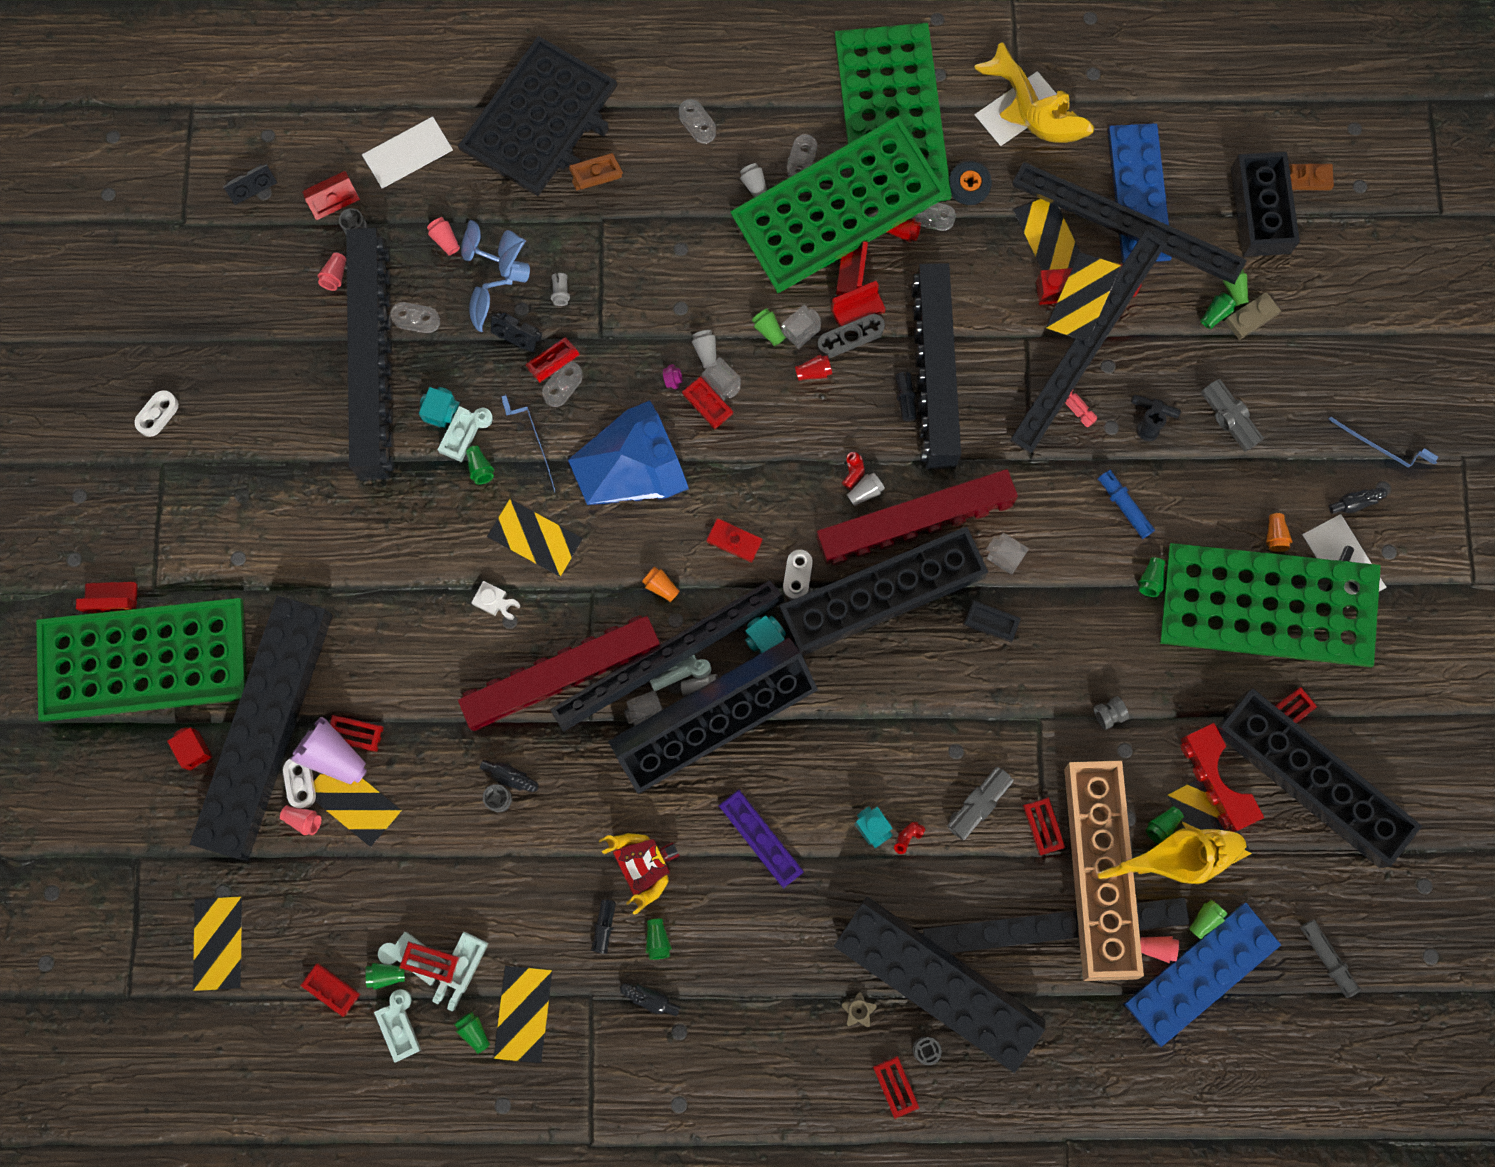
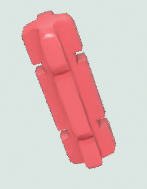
M1071 392L1065 404L1077 417L1082 418L1080 421L1086 427L1091 426L1097 420V416L1092 410L1088 411L1089 407L1077 393Z

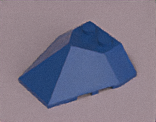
M651 401L626 410L568 459L587 505L619 503V501L627 500L642 501V499L650 498L666 499L689 489L672 444Z

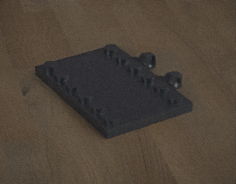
M538 36L459 143V150L529 192L539 196L558 168L564 170L567 167L569 169L570 165L582 162L581 159L573 155L574 151L572 149L585 131L589 133L592 129L603 137L609 131L608 122L601 119L602 115L599 111L618 86L617 81Z

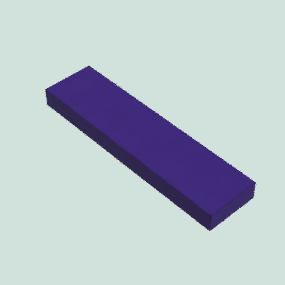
M737 790L718 805L783 889L804 873L740 790Z

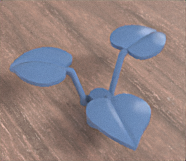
M469 220L462 239V257L466 261H471L474 253L497 261L499 262L500 274L505 277V280L483 284L482 288L476 287L472 293L469 304L470 318L475 328L483 332L482 325L490 305V295L487 289L504 284L512 285V281L525 283L529 278L530 267L528 263L514 261L526 242L525 239L519 237L513 231H505L498 247L499 258L481 251L477 247L481 237L480 229L475 221Z

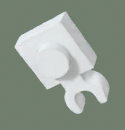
M485 581L481 584L472 601L474 606L494 616L500 610L504 617L509 620H513L514 616L507 612L508 607L515 606L520 608V604L516 600H505L507 595L505 591Z

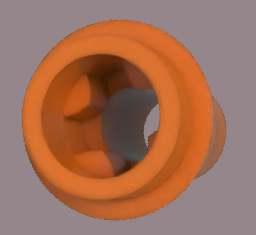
M1284 514L1269 515L1266 545L1269 546L1271 552L1288 551L1292 539Z
M655 566L642 581L646 585V589L667 599L669 602L680 592L664 571L657 569Z

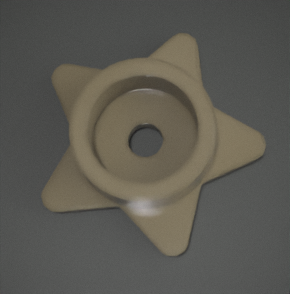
M859 992L853 1002L842 1004V1007L849 1014L848 1026L859 1022L866 1027H870L869 1015L877 1006L866 1003L862 993ZM858 1008L862 1010L860 1014L856 1012Z

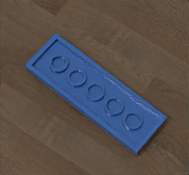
M1157 123L1109 126L1108 137L1115 202L1169 225ZM1119 234L1122 263H1124L1137 241ZM1161 252L1156 261H1170L1172 257Z
M1242 903L1224 918L1226 921L1210 931L1202 939H1199L1180 955L1177 961H1173L1124 1003L1159 1047L1165 1045L1281 946L1279 941L1247 903Z

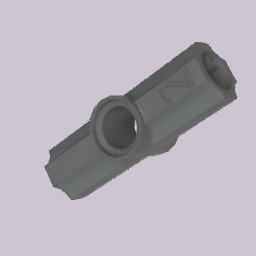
M1220 379L1212 382L1201 391V394L1215 411V418L1219 426L1225 431H1230L1244 452L1250 450L1264 439L1249 419L1250 414L1246 405L1238 399L1235 400Z
M996 766L979 787L977 786L963 802L964 806L955 814L946 827L955 836L964 841L979 822L983 821L998 804V799L1007 791L1014 780L1008 773Z

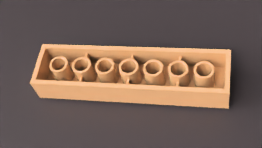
M1122 761L1069 762L1064 771L1083 981L1139 979L1144 976L1134 874L1132 872L1099 879L1097 876L1098 873L1132 859Z

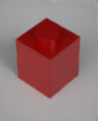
M182 728L173 734V738L167 741L181 768L192 770L213 757L200 732L193 728Z

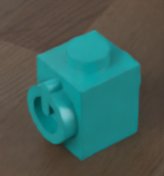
M429 387L427 394H423L421 398L419 415L423 422L447 429L448 424H451L459 408L460 402L456 401L452 392L445 388L438 387V389Z
M764 616L762 619L756 617L747 624V639H745V642L753 652L757 650L761 654L785 640L783 637L786 636V632L772 616L769 618Z
M867 807L856 815L859 820L854 825L868 845L872 844L874 848H877L894 836L891 832L893 828L878 807L873 810Z

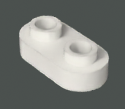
M169 391L155 393L136 416V429L148 437L157 435L176 413L179 405L177 398ZM169 402V406L163 409V405ZM150 422H154L151 428H147Z
M804 550L793 551L787 559L783 591L790 600L808 593L812 557ZM801 558L805 563L798 566L795 560ZM793 583H799L801 585V588L799 590L792 589L791 585Z
M289 759L283 767L288 801L295 808H309L316 799L312 769L301 766L303 769L302 773L296 775L295 769L301 765ZM305 791L307 793V797L305 800L301 801L299 795L301 792Z

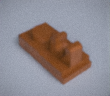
M613 153L569 166V170L573 175L572 183L576 190L619 179L623 174Z
M1289 164L1292 190H1331L1334 187L1332 164Z

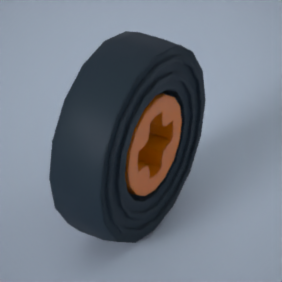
M973 161L957 165L949 178L951 195L959 203L965 205H976L982 202L989 195L992 186L991 175L988 169L982 164ZM970 178L974 183L972 187H968V183H966Z

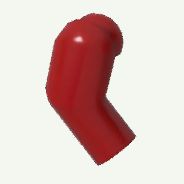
M850 452L846 456L849 474L842 481V484L848 490H852L865 474L863 459L857 452Z
M911 822L898 834L894 845L895 852L898 854L906 853L912 836L921 839L925 832V827L919 825L918 822Z

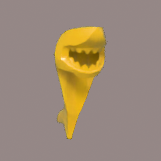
M1004 43L998 44L997 52L992 60L974 66L982 74L1002 76L1010 81L1016 97L1012 104L999 114L1006 121L1026 126L1040 139L1056 143L1077 141L1093 133L1094 126L1088 119L1078 116L1073 111H1067L1070 104L1067 93L1057 91V95L1041 100L1038 99L1022 68L1014 61Z
M1180 829L1147 853L1098 873L1097 876L1099 879L1132 872H1138V874L1152 872L1182 883L1200 884L1227 869L1243 853L1246 848V841L1243 836L1231 831Z

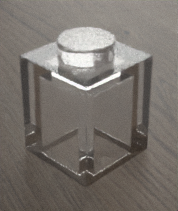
M803 305L782 323V333L799 349L820 331L821 318L815 310H809Z
M721 357L702 373V378L723 401L727 397H734L740 390V376Z
M1003 532L999 539L994 536L987 547L990 553L986 559L1012 575L1029 548Z
M656 691L626 701L628 708L624 709L628 723L634 722V725L662 711Z

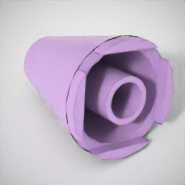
M320 717L314 724L316 728L307 732L293 752L290 760L345 783L352 784L353 781L358 783L367 771L364 769L366 763L325 718Z

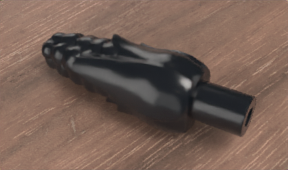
M1376 488L1347 493L1340 498L1339 502L1329 504V511L1331 514L1340 511L1345 513L1358 512L1368 506L1379 503L1378 500L1387 496V490Z
M483 760L479 769L490 773V777L499 784L528 792H535L539 788V784L530 777H527V773L521 772L506 763L498 762L493 764Z
M623 983L619 988L620 993L633 1000L634 1004L640 1005L652 1013L663 1014L666 1012L677 1017L681 1008L670 1003L669 998L662 992L639 984Z

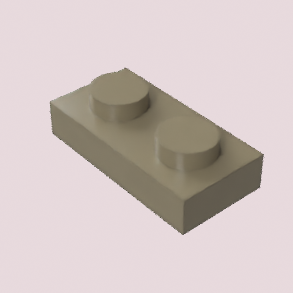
M1266 292L1227 317L1225 322L1237 338L1241 340L1279 315L1281 310Z

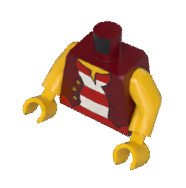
M632 833L614 837L608 835L599 840V842L606 841L609 845V848L603 850L602 853L613 852L633 894L626 904L628 905L630 902L636 903L638 908L633 914H638L646 905L660 897L669 882L668 875L670 870L666 863L680 855L673 842L658 848L656 841L650 839L647 835Z

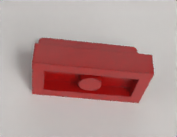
M346 171L302 191L316 220L360 200Z
M863 241L862 248H857L841 258L836 295H843L862 287L868 242Z
M877 281L832 299L831 311L839 327L871 314L880 315L885 313L886 308L878 294L879 284Z
M135 582L87 583L85 585V599H76V609L85 614L136 609L138 585Z

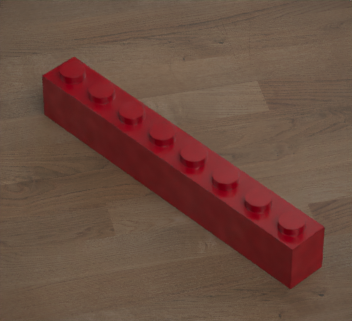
M1005 469L818 530L816 538L825 564L832 563L835 566L846 562L848 557L854 555L860 558L871 553L870 550L879 547L880 550L891 548L895 545L894 542L904 540V542L913 541L921 533L928 532V534H934L941 531L943 526L949 524L952 527L961 525L966 522L965 519L975 516V519H980L989 515V511L999 509V511L1007 510L1013 507V503H1015L1018 495L1009 471Z
M641 615L633 617L623 627L613 626L604 631L605 635L598 638L591 636L582 640L581 645L573 649L571 646L563 648L557 652V656L550 659L548 657L538 659L533 663L534 666L526 670L524 667L518 668L510 673V677L503 680L500 678L493 679L486 683L487 687L477 691L475 688L462 694L463 697L458 699V703L468 727L472 731L478 730L633 661L659 646V640L648 616L643 618Z

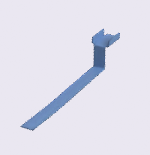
M505 394V396H502V402L506 415L515 414L526 410L528 411L529 418L532 423L535 435L537 437L540 449L542 451L555 493V488L547 465V461L544 456L541 444L539 442L536 430L534 428L528 407L511 411L507 396Z
M1329 418L1330 421L1406 467L1412 466L1418 455L1432 464L1437 463L1438 456L1424 448L1422 452L1419 451L1411 464H1408L1358 435L1334 418Z

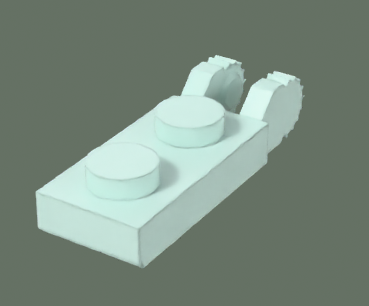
M463 932L452 954L460 957L456 966V972L453 975V981L451 984L440 981L441 983L433 997L434 1003L439 1004L442 1001L447 987L450 986L456 990L449 1000L447 1009L454 1011L462 993H465L489 943L467 932ZM444 970L442 975L447 976L448 971Z

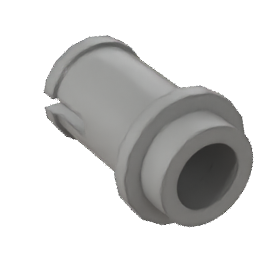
M555 273L552 275L553 294L551 295V300L556 306H565L570 300V294L567 291L568 278L566 274L558 273L559 279H557V274Z

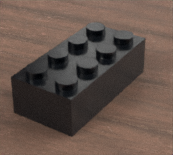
M1287 152L1239 154L1231 166V175L1242 257L1291 254L1300 243Z

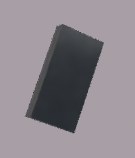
M973 600L964 625L1012 643L1021 618Z

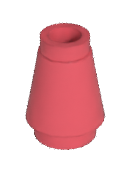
M438 218L427 226L428 235L448 255H452L460 249L449 222L445 221L444 218Z
M340 253L332 254L318 274L320 286L331 291H335L337 287L341 286L346 262L344 255Z
M286 805L280 813V820L303 835H314L321 825V816L317 815V812L313 810Z
M1172 936L1140 937L1141 953L1168 963L1170 961H1177L1179 940L1173 939Z

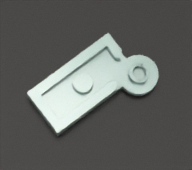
M459 406L438 448L439 453L462 462L478 428H486L491 425L493 421L491 412L486 408H479L474 413H471L469 410Z
M692 655L650 680V683L655 692L690 675L696 678H704L711 672V665L707 660H696L695 655Z
M404 932L396 944H383L378 951V958L384 964L390 965L396 961L401 963L408 941L425 945L408 932ZM415 949L411 950V954L448 964L441 957ZM408 959L407 964L441 974L443 969ZM413 972L430 986L437 980Z
M402 989L396 990L391 994L389 1006L374 1012L394 1062H398L421 1051L405 1011L411 1005V995Z

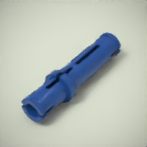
M1111 469L1098 478V481H1100L1111 496L1109 499L1112 502L1115 501L1142 540L1155 531V528H1153L1127 493L1129 491L1127 487L1121 485Z

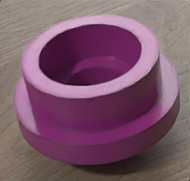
M674 364L663 369L666 387L678 389L679 383H682L681 370L676 368Z

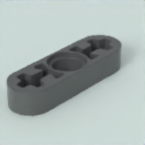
M871 314L824 333L818 340V352L822 356L828 355L831 358L881 337L885 327L883 318L879 315ZM871 322L874 325H878L877 331H874L872 328L868 329ZM849 330L855 331L858 335L857 340L853 342L847 341L844 337L845 332ZM863 330H865V334H864L865 336H864V337L862 336V331H863ZM838 335L840 336L839 342H837ZM825 341H828L830 344L834 343L832 350L824 347Z

